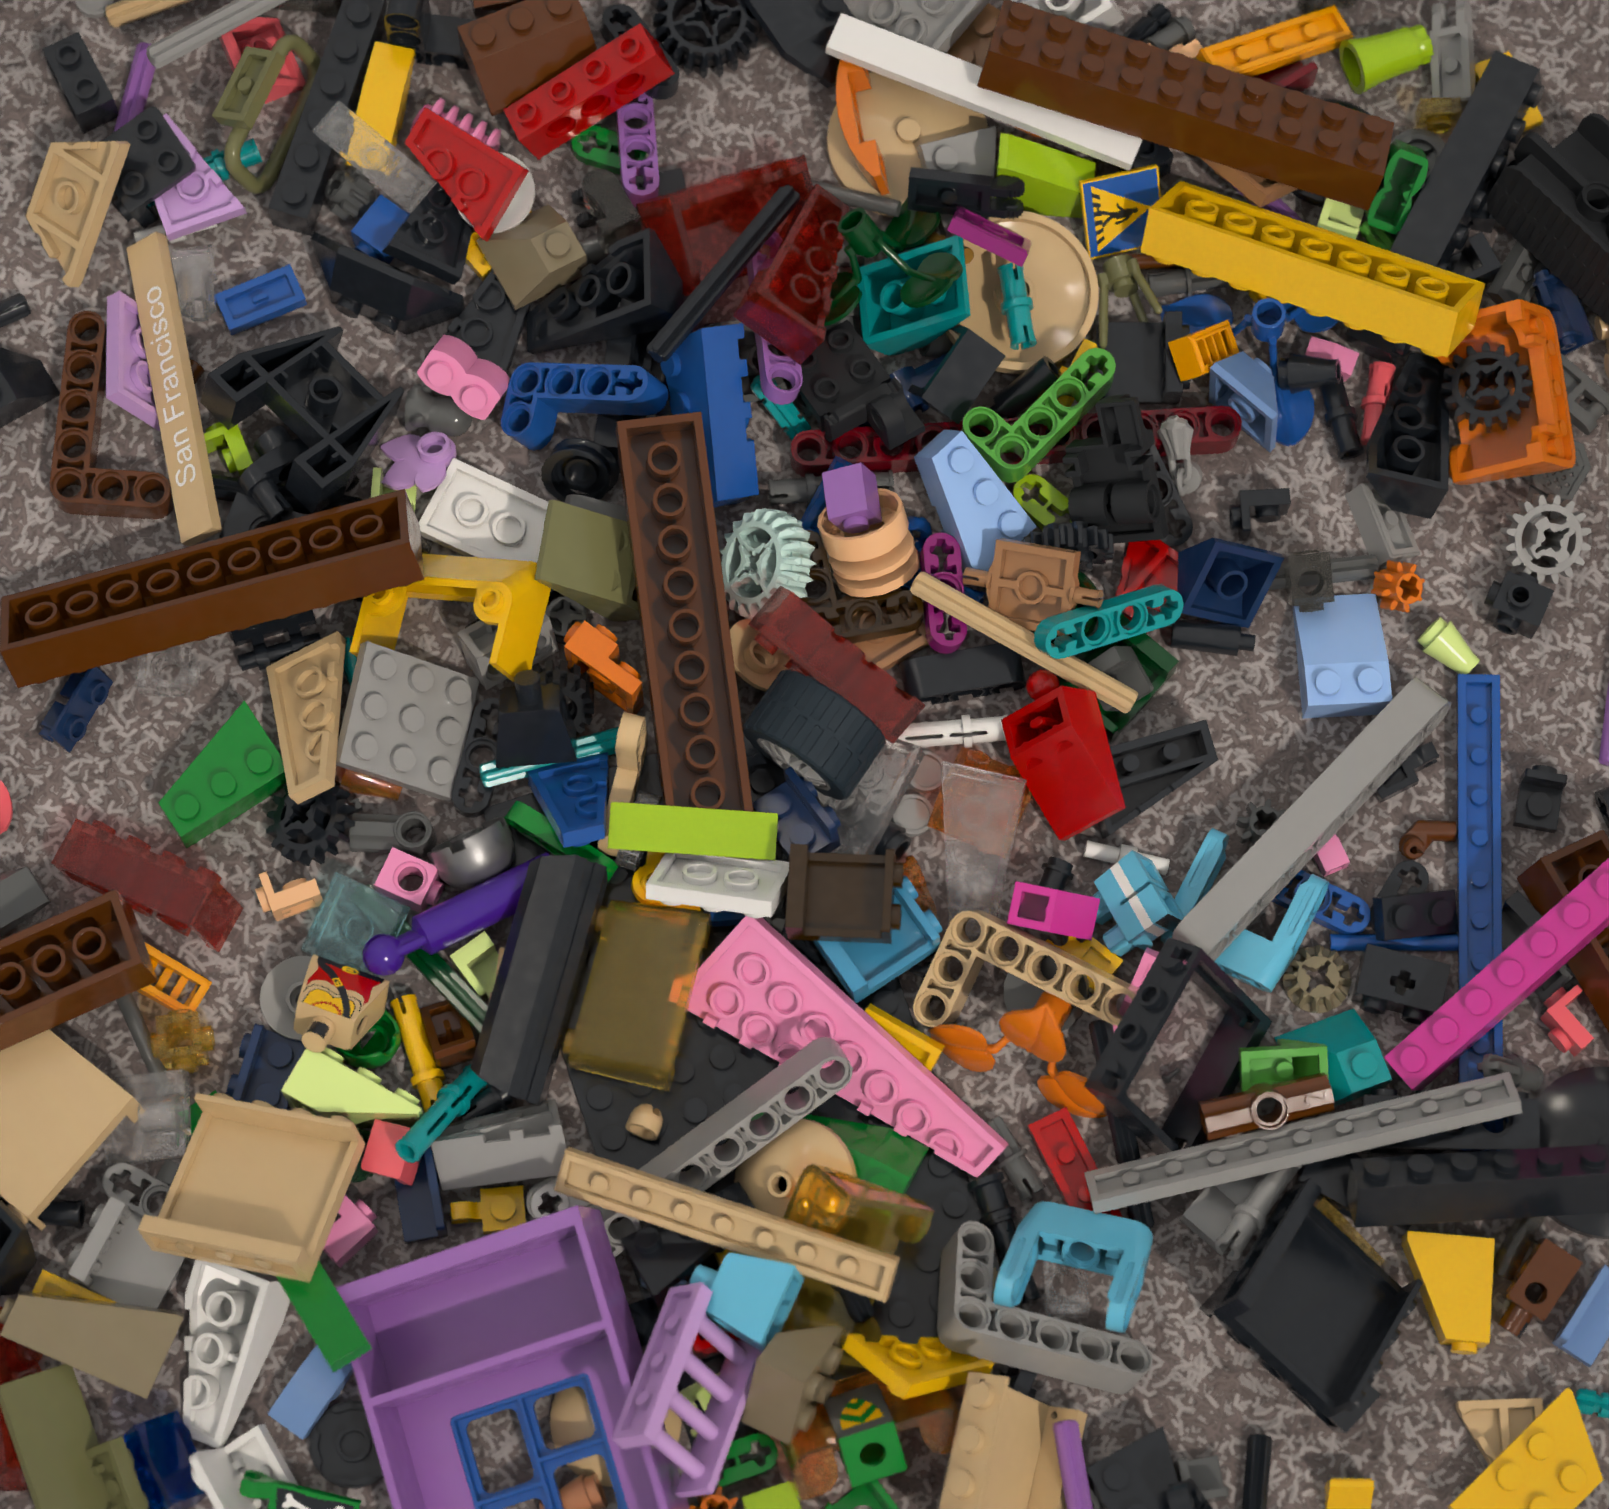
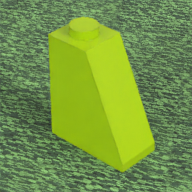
M1000 133L995 178L1001 175H1008L1023 179V182H1025V192L1020 197H1016L1023 203V211L1043 216L1083 218L1079 181L1095 177L1096 162L1011 134Z

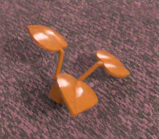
M1046 991L1042 992L1034 1008L1014 1010L1003 1014L999 1021V1026L1004 1036L995 1044H987L986 1038L980 1032L962 1025L942 1024L930 1027L928 1030L932 1039L945 1046L942 1052L958 1065L975 1072L991 1070L995 1065V1059L992 1054L998 1053L1009 1042L1024 1048L1027 1052H1032L1038 1058L1048 1062L1047 1072L1049 1075H1042L1037 1081L1039 1090L1048 1102L1059 1109L1067 1107L1069 1113L1086 1118H1103L1107 1116L1106 1107L1084 1087L1087 1081L1086 1077L1070 1071L1059 1072L1056 1067V1062L1063 1060L1066 1054L1064 1033L1061 1029L1072 1011V1005Z

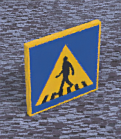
M1153 164L1131 169L1130 171L1126 170L1079 181L1085 245L1090 258L1095 259L1140 249L1149 208L1161 198L1158 165Z

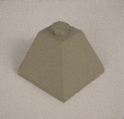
M549 204L529 213L518 226L504 232L492 234L488 242L481 238L476 240L478 247L515 310L582 277L581 270L587 266L586 253L568 222Z

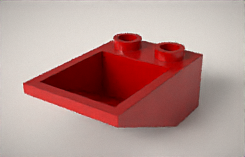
M1041 669L1033 672L1026 682L1027 693L1034 701L1001 719L1011 760L1057 838L1065 841L1125 809L1126 806L1095 691L1060 686L1059 680L1054 673Z

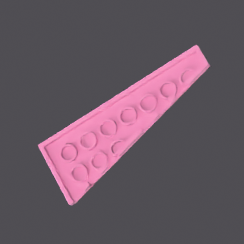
M745 916L669 1001L676 1008L681 1006L704 1019L703 1023L711 1028L718 1027L740 1040L739 1043L748 1049L755 1048L780 1062L779 1065L818 1038L828 1037L834 1039L839 1043L852 1066L850 1082L837 1092L836 1095L858 1107L857 1110L867 1116L871 1114L893 1126V1131L904 1137L909 1135L935 1150L934 1154L976 1178L986 1170L1009 1144L763 918ZM835 1060L826 1062L822 1068L831 1066Z

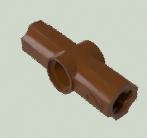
M1325 1072L1272 1085L1258 1083L1251 1086L1247 1091L1198 1102L1201 1125L1208 1141L1259 1128L1275 1130L1288 1121L1335 1111L1332 1088ZM1267 1097L1275 1098L1276 1105L1271 1113L1267 1115L1257 1114V1106L1262 1099Z

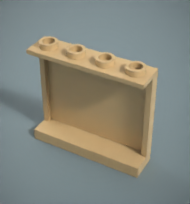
M46 1030L0 1051V1197L8 1203L7 1207L24 1226L30 1221L41 1231L46 1225L38 1219V1216L124 1117L135 1124L146 1111L131 1094L51 1030Z
M196 1093L194 1099L202 1110L200 1119L158 1217L144 1214L138 1228L139 1233L152 1251L310 1283L365 1147V1142L355 1124L351 1120L338 1115L326 1118L315 1116L301 1108H292L289 1111L275 1108L269 1103L255 1100L252 1103L237 1101L223 1093H215L213 1096Z

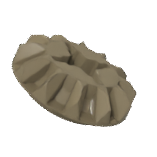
M1321 945L1307 948L1302 947L1297 951L1293 961L1282 976L1283 987L1290 1001L1298 1008L1310 1013H1325L1338 1007L1347 997L1352 982L1349 964L1344 962L1337 951H1330V949L1324 948ZM1326 964L1328 967L1325 971L1324 980L1329 983L1328 986L1325 987L1319 984L1310 993L1307 992L1311 977L1306 972L1308 970L1317 972L1319 968L1322 969Z

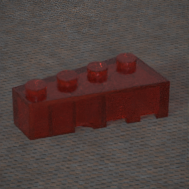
M818 184L792 210L733 315L741 323L800 365L825 340L827 328L824 327V323L831 309L832 299L829 297L832 283L837 278L839 268L836 266L837 256L842 249L844 237L837 227L841 218L850 210V207Z

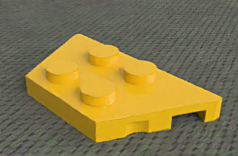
M1568 1387L1564 1389L1448 1508L1575 1509L1604 1479L1573 1392Z

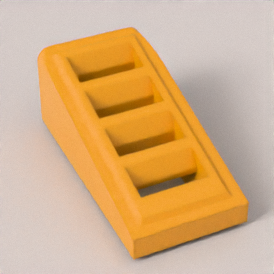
M1229 320L1216 323L1168 342L1181 382L1209 373L1210 367L1215 362L1240 353Z
M145 942L154 970L158 964L163 966L165 970L155 986L148 985L137 990V992L190 1020L212 982ZM174 972L181 977L170 995H167L162 990ZM189 980L196 985L186 1002L182 1004L177 1001V998Z

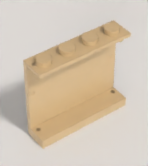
M969 1372L939 1509H1067L1053 1424L1062 1420H1076L1079 1425L1082 1442L1087 1414L1076 1409L1048 1406L1008 1387L1010 1378L1006 1376Z

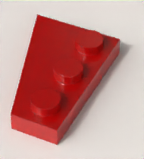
M425 107L404 143L432 178L441 185L457 209L466 216L481 239L488 242L529 170Z

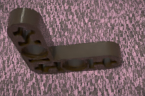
M806 530L810 532L808 543L815 547L812 552V561L816 565L810 568L809 576L813 580L822 581L827 588L825 594L819 598H798L804 635L807 642L813 647L827 649L909 633L921 625L924 619V604L921 598L915 596L909 590L837 603L827 553L821 536L815 531ZM900 604H907V607L911 610L916 609L911 612L910 619L903 620V616L897 613L899 612ZM886 606L889 623L886 625L882 624V610L880 608ZM867 610L875 615L876 621L872 627L860 629L853 624V615L858 611ZM845 614V627L848 631L845 633H841V625H837L840 624L839 615ZM818 620H825L826 625L831 626L828 629V635L821 636L819 630L811 629L817 627Z

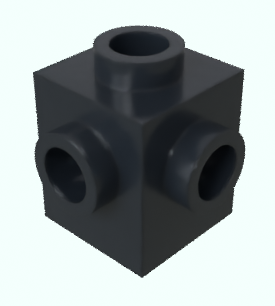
M1507 571L1502 582L1499 583L1494 580L1488 591L1484 604L1491 607L1485 620L1492 622L1497 630L1505 634L1516 635L1518 633L1532 639L1539 628L1554 590L1538 584V580L1530 574Z

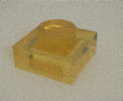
M1461 97L1420 98L1415 111L1416 128H1427V131L1433 133H1443L1449 131L1451 127H1455L1462 113Z

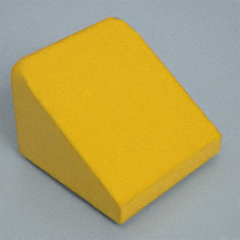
M1331 1478L1325 1484V1509H1371L1374 1480H1371V1478Z

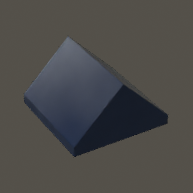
M1214 537L1178 552L1177 592L1182 596L1184 603L1182 613L1249 629L1285 559L1284 556L1280 553Z

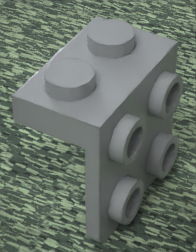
M110 1196L106 1205L101 1203L94 1211L89 1222V1227L93 1229L85 1244L79 1242L72 1251L68 1260V1266L71 1267L68 1275L75 1282L115 1302L160 1308L186 1257L152 1251L138 1231L143 1216L133 1212L126 1203Z

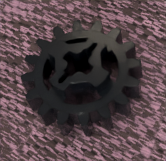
M1483 342L1482 352L1476 353L1471 346H1467L1465 359L1456 354L1453 356L1452 365L1455 369L1445 368L1444 379L1448 382L1441 385V395L1449 396L1445 399L1446 411L1456 409L1454 413V421L1456 423L1466 418L1469 420L1470 431H1473L1477 424H1484L1485 432L1490 433L1494 423H1498L1499 427L1505 430L1507 429L1508 417L1516 421L1521 419L1522 411L1519 407H1529L1530 397L1527 393L1532 392L1533 384L1532 380L1525 379L1529 376L1528 365L1517 367L1520 356L1517 352L1507 357L1505 356V345L1501 344L1496 352H1492L1488 342ZM1510 378H1512L1515 386L1513 396L1509 394L1510 390L1505 387ZM1461 379L1468 388L1464 398H1462L1459 392ZM1480 385L1485 388L1483 391H1479ZM1490 385H1494V390H1492V389H1490V388H1488V387H1489Z
M1084 521L1062 524L1050 523L1044 526L1043 532L1033 531L1030 533L1031 536L1023 538L1024 542L1081 551L1079 571L1082 573L1093 570V564L1104 565L1106 560L1113 559V534H1109L1107 529L1098 530L1097 526L1088 527V523Z
M335 780L334 787L300 804H297L289 797L287 783L283 785L286 793L284 797H273L272 800L278 807L276 811L267 812V817L274 820V824L269 826L266 832L275 837L271 845L282 852L281 856L292 862L297 861L304 866H309L311 860L323 864L327 851L335 856L339 853L336 846L339 840L348 843L349 837L344 834L345 828L355 826V821L349 819L347 814L356 808L354 804L347 801L351 793L340 786V782Z

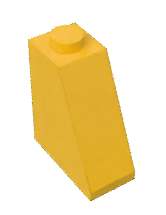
M1407 1231L1402 1236V1248L1414 1279L1417 1280L1419 1278L1423 1282L1419 1292L1439 1343L1451 1345L1452 1353L1464 1355L1477 1354V1348H1484L1490 1343L1495 1238Z

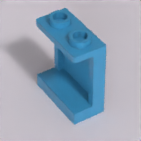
M905 875L903 878V888H895L894 904H901L902 912L901 929L892 930V944L811 940L855 1003H858L936 952L941 943L939 933L943 929L931 910L928 909L923 912L918 906L915 899L919 895Z

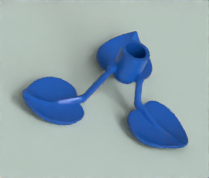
M1196 294L1173 304L1162 306L1163 311L1160 314L1161 321H1163L1165 311H1182V324H1189L1190 334L1225 320H1229L1230 326L1233 323V312L1225 300L1212 294ZM1265 298L1258 301L1253 307L1252 315L1246 314L1244 320L1236 325L1232 331L1235 337L1247 326H1250L1255 338L1262 342H1268L1270 369L1274 377L1278 410L1276 442L1284 446H1294L1307 435L1311 427L1315 408L1314 399L1310 390L1291 394L1290 390L1280 389L1278 381L1277 339L1283 333L1284 323L1290 322L1293 319L1298 328L1310 333L1329 330L1339 320L1327 316H1313L1308 314L1304 308L1290 303L1282 304L1273 298Z

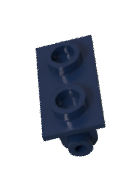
M1548 269L1535 273L1533 275L1535 281L1532 283L1533 288L1536 290L1534 293L1538 304L1546 307L1553 315L1558 332L1560 352L1565 356L1594 341L1595 338L1580 298L1569 287H1566L1559 278L1552 273L1550 274Z
M98 667L88 669L82 673L71 674L60 692V695L69 701L66 705L57 701L53 703L47 715L39 724L42 728L39 736L51 743L56 741L63 749L70 753L76 742L85 735L87 724L97 708L106 701L113 681Z

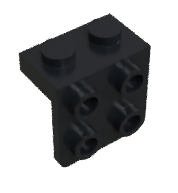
M156 107L147 108L101 141H127L131 144L114 191L118 196L114 203L128 222L134 218L144 229L158 220L148 204L191 175L196 169L195 162Z
M1165 311L1162 322H1108L1106 348L1099 346L1098 324L1096 328L1097 347L1110 352L1116 363L1112 386L1101 399L1106 396L1129 394L1131 397H1138L1139 404H1179L1183 389H1190V379L1181 382L1168 342L1190 334L1189 324H1182V311Z

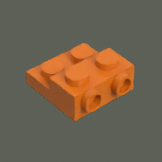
M585 620L583 623L575 622L563 639V642L566 643L564 650L566 661H568V669H571L574 663L581 667V674L586 671L590 675V682H593L596 691L625 712L637 715L644 706L643 686L639 680L641 675L629 664L623 661L620 662L619 645L616 643L617 637L600 624L593 627Z

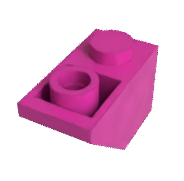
M1016 881L1007 924L1092 940L1100 898Z

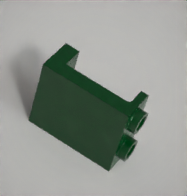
M1121 613L1120 623L1121 626L1129 624L1130 620ZM1146 633L1085 651L1075 656L1089 663L1113 646H1131L1153 685V691L1135 702L1128 713L1105 711L1098 700L1110 744L1176 672L1179 660ZM1057 676L1060 686L1079 688Z

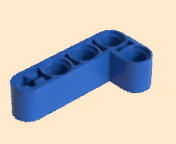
M523 363L511 375L501 416V427L508 436L527 449L533 451L540 450L551 441L558 412L649 416L658 413L666 405L668 390L666 385L644 368L636 365Z

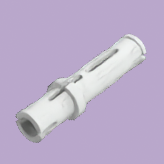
M969 714L961 715V719L895 725L882 724V734H884L886 740L884 751L963 744L964 748H972V743L1006 741L1001 719L1008 715L970 719Z

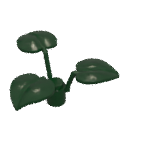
M907 197L902 204L899 216H894L886 230L882 231L864 209L857 208L849 211L841 218L837 228L848 243L843 250L849 257L853 274L850 272H839L825 279L814 289L804 304L794 311L795 321L806 326L823 327L832 325L845 318L862 298V292L857 287L862 281V276L856 255L871 258L881 250L904 273L911 277L900 290L901 300L906 306L920 308L936 301L952 286L953 281H956L962 275L963 267L958 258L946 252L930 254L921 262L918 269L915 270L905 263L896 252H903L906 247H916L926 241L938 227L941 214L939 212L930 213L907 210Z

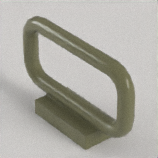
M296 34L281 37L271 50L246 46L212 114V117L220 125L232 127L224 148L225 166L230 175L245 190L252 194L266 192L277 180L321 62L315 50ZM290 51H293L307 66V80L262 173L256 178L242 164L240 158L241 149L284 65L286 56Z

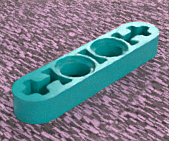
M1157 584L1103 600L1100 608L1087 605L1042 620L1037 626L1034 633L1035 646L1039 651L1055 659H1063L1163 628L1178 620L1183 611V599L1179 592L1162 584ZM1128 606H1133L1134 615L1129 624L1121 626L1120 615L1122 611ZM1161 606V607H1160V612H1158V611H1156V610H1154V609H1151V608H1156V607ZM1097 616L1099 623L1096 632L1092 636L1086 637L1084 633L1086 623L1090 618ZM1057 630L1065 635L1057 637ZM1052 639H1055V641H1054V644H1055V645H1052V644H1051V640H1052Z

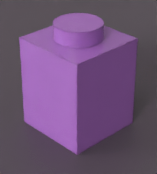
M860 462L822 473L828 520L841 531L860 533L866 531L869 525L882 522L876 475Z

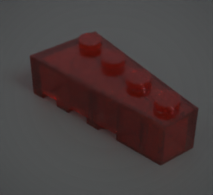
M782 586L775 591L748 623L758 633L753 639L758 645L772 656L776 651H779L788 659V662L784 665L786 669L809 676L841 695L868 716L884 734L885 740L891 744L896 742L926 706L914 695L912 696L895 686L898 682L873 662L865 660L866 655L841 634L838 636L831 624L792 591Z
M75 819L51 862L64 876L102 895L116 889L136 912L150 918L155 911L157 912L156 917L172 927L173 930L187 937L191 930H193L206 943L207 947L220 952L243 907L220 884L222 878L218 874L202 866H199L197 871L185 867L186 861L168 851H163L161 856L151 852L149 844L132 835H129L126 840L115 836L116 831L98 820H94L90 825Z

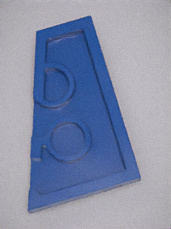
M608 752L579 758L577 762L557 763L527 771L528 785L563 848L571 846L581 847L588 845L592 841L605 839L609 780Z

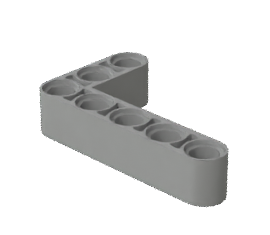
M977 1221L963 1223L943 1247L940 1264L937 1333L941 1343L948 1349L1114 1394L1130 1392L1151 1369L1153 1363L1152 1354L1142 1342L1015 1307L1009 1308L994 1304L992 1301L994 1238L991 1231L984 1224Z

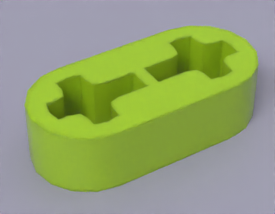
M1028 474L1015 483L1013 497L1042 531L1047 524L1055 523L1056 518L1049 512L1050 509L1061 517L1066 513L1069 514V499L1039 475ZM1025 487L1028 490H1032L1034 487L1039 488L1038 498L1045 505L1042 506L1034 499L1025 502L1023 500L1024 490L1022 488Z

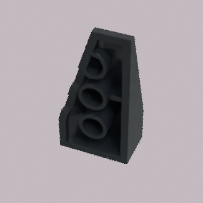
M1412 352L1367 443L1366 478L1392 511L1431 519L1448 492L1449 410L1446 411L1445 399L1449 396L1441 395V385L1448 382L1444 379V370L1450 367L1443 365L1438 359Z

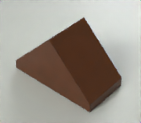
M447 1000L419 1009L438 1068L445 1070L473 1060L477 1045L470 1024Z

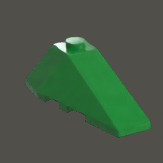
M765 1112L754 1115L751 1120L762 1117ZM810 1114L803 1117V1119L813 1120L825 1125L842 1139L853 1158L857 1173V1196L854 1207L889 1225L929 1147L907 1136L904 1137L889 1127Z

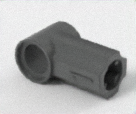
M411 811L403 815L353 813L351 820L355 821V826L350 827L349 831L351 852L390 853L393 847L416 858H424L436 846V833L428 817L423 813ZM413 828L425 829V836L419 842L410 843L405 840L407 833Z

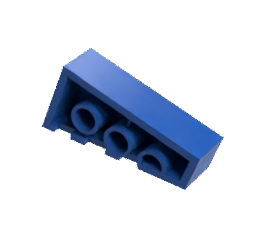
M743 323L701 328L689 334L667 361L660 363L661 370L666 376L672 414L701 412L714 507L741 503L759 495L754 440L747 438L746 428L749 425L750 418H752L751 402L744 401L741 377L748 376L747 359L739 358L738 339L745 338Z

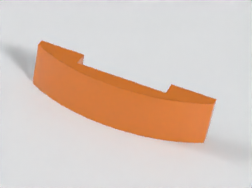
M840 59L836 79V104L844 137L859 169L871 186L882 196L890 194L884 158L875 139L864 142L856 92L872 89L869 70Z

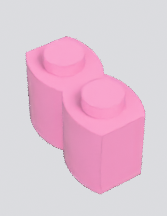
M450 335L442 336L417 371L420 379L429 388L437 393L451 396L462 411L482 420H486L508 389L510 377L502 368L488 360L478 359L475 352L465 342Z

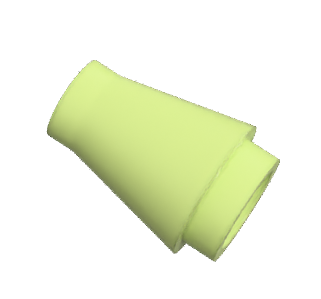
M1438 617L1417 640L1424 647L1422 652L1458 674H1468L1480 661L1451 621L1447 623L1441 617Z

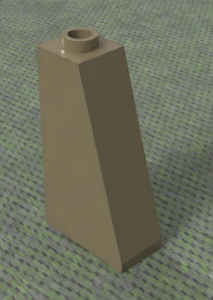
M21 1291L16 1300L8 1297L1 1310L0 1323L4 1327L0 1336L147 1399L185 1314L177 1310Z

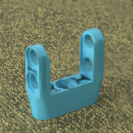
M1214 828L1205 837L1174 900L1184 917L1210 891L1226 859L1225 849L1228 844L1229 835ZM1312 874L1306 882L1299 886L1272 941L1245 929L1214 962L1227 975L1259 990L1271 993L1293 961L1325 897L1329 881ZM1166 931L1161 935L1160 940L1165 943L1168 937L1172 938L1173 932Z
M1038 1202L1029 1210L1017 1226L997 1276L994 1304L1009 1308L1020 1304L1037 1259L1114 1276L1107 1294L1110 1302L1106 1316V1329L1125 1333L1144 1283L1153 1243V1234L1146 1225L1136 1220L1104 1213L1094 1214V1211L1054 1202Z

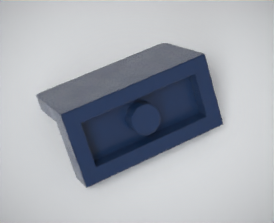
M430 1145L421 1156L412 1186L404 1185L394 1179L405 1244L448 1237L439 1177Z

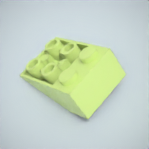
M327 1047L324 1051L318 1053L306 1048L281 1089L290 1107L301 1108L315 1116L330 1118L333 1115L342 1116L351 1120L356 1128H372L375 1119L411 1128L423 1115V1109L418 1105L419 1099L400 1088H397L394 1093L387 1090L380 1084L382 1079L365 1068L359 1067L357 1072L349 1069L343 1063L344 1058Z

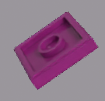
M962 206L957 207L947 231L1020 267L1023 266L1032 244L1031 240Z

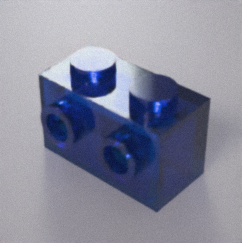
M178 1410L135 1424L123 1435L126 1446L133 1456L134 1469L141 1490L148 1499V1509H188L197 1505L207 1496V1493L201 1490L192 1478V1466L189 1462V1456L196 1453L197 1450L192 1442L190 1430L183 1423Z

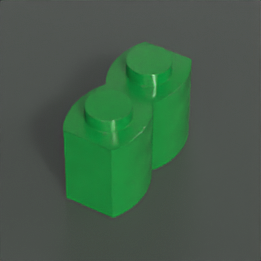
M1397 139L1390 144L1384 177L1369 211H1364L1368 225L1394 235L1401 230L1411 211V197L1418 192L1427 176L1428 159L1423 149Z

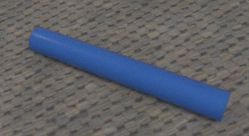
M1330 934L1329 947L1330 951H1363L1367 944L1395 951H1458V934H1436L1387 941L1376 940V934Z

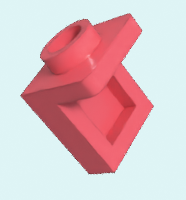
M1578 984L1568 992L1561 987L1543 1003L1548 1010L1540 1018L1551 1030L1548 1033L1551 1042L1563 1053L1569 1050L1574 1057L1594 1039L1566 1008L1582 993L1583 990Z

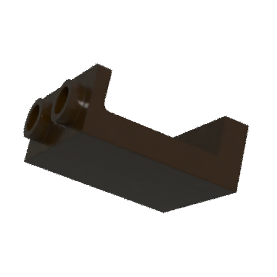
M790 844L785 923L788 940L892 944V930L901 929L902 912L901 904H894L895 888H903L904 863L896 862L895 849H886V855L809 852L807 844Z

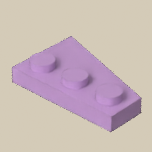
M164 114V118L196 165V169L191 175L154 200L169 241L246 214L247 212L240 201L223 184L221 178L199 155L196 148L168 114Z
M117 291L107 297L106 398L160 431L137 304L132 298L121 291Z

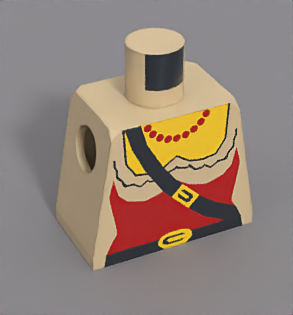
M313 954L299 994L293 1029L296 1033L303 1035V1045L312 1052H322L328 1044L343 1050H350L383 1016L390 981Z

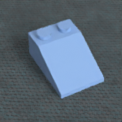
M1352 594L1292 597L1302 718L1378 715L1392 700L1389 660L1376 595Z

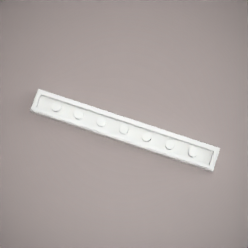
M841 13L826 46L825 53L1128 171L1131 170L1143 139L977 87L982 67Z

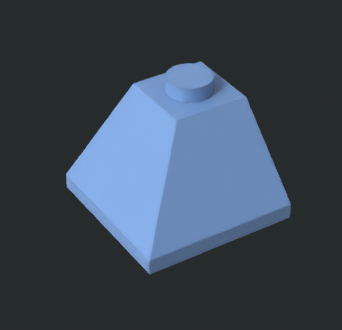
M1243 351L1215 362L1210 367L1209 402L1213 406H1229L1236 410L1242 421L1241 429L1268 452H1271L1276 446L1278 420L1275 383L1271 369L1261 359H1252Z

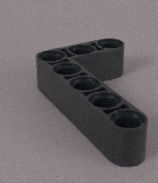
M387 0L384 24L389 44L416 49L414 59H417L416 63L442 66L443 63L456 64L457 69L470 70L460 48L457 27L474 19L431 14L429 0Z

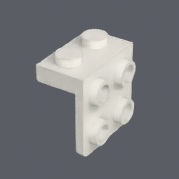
M265 1424L255 1426L223 1448L198 1451L189 1456V1462L192 1466V1478L196 1485L207 1493L214 1506L212 1509L268 1508L269 1499L248 1498L240 1494L239 1488L244 1473L250 1469L262 1472L276 1480L298 1485Z

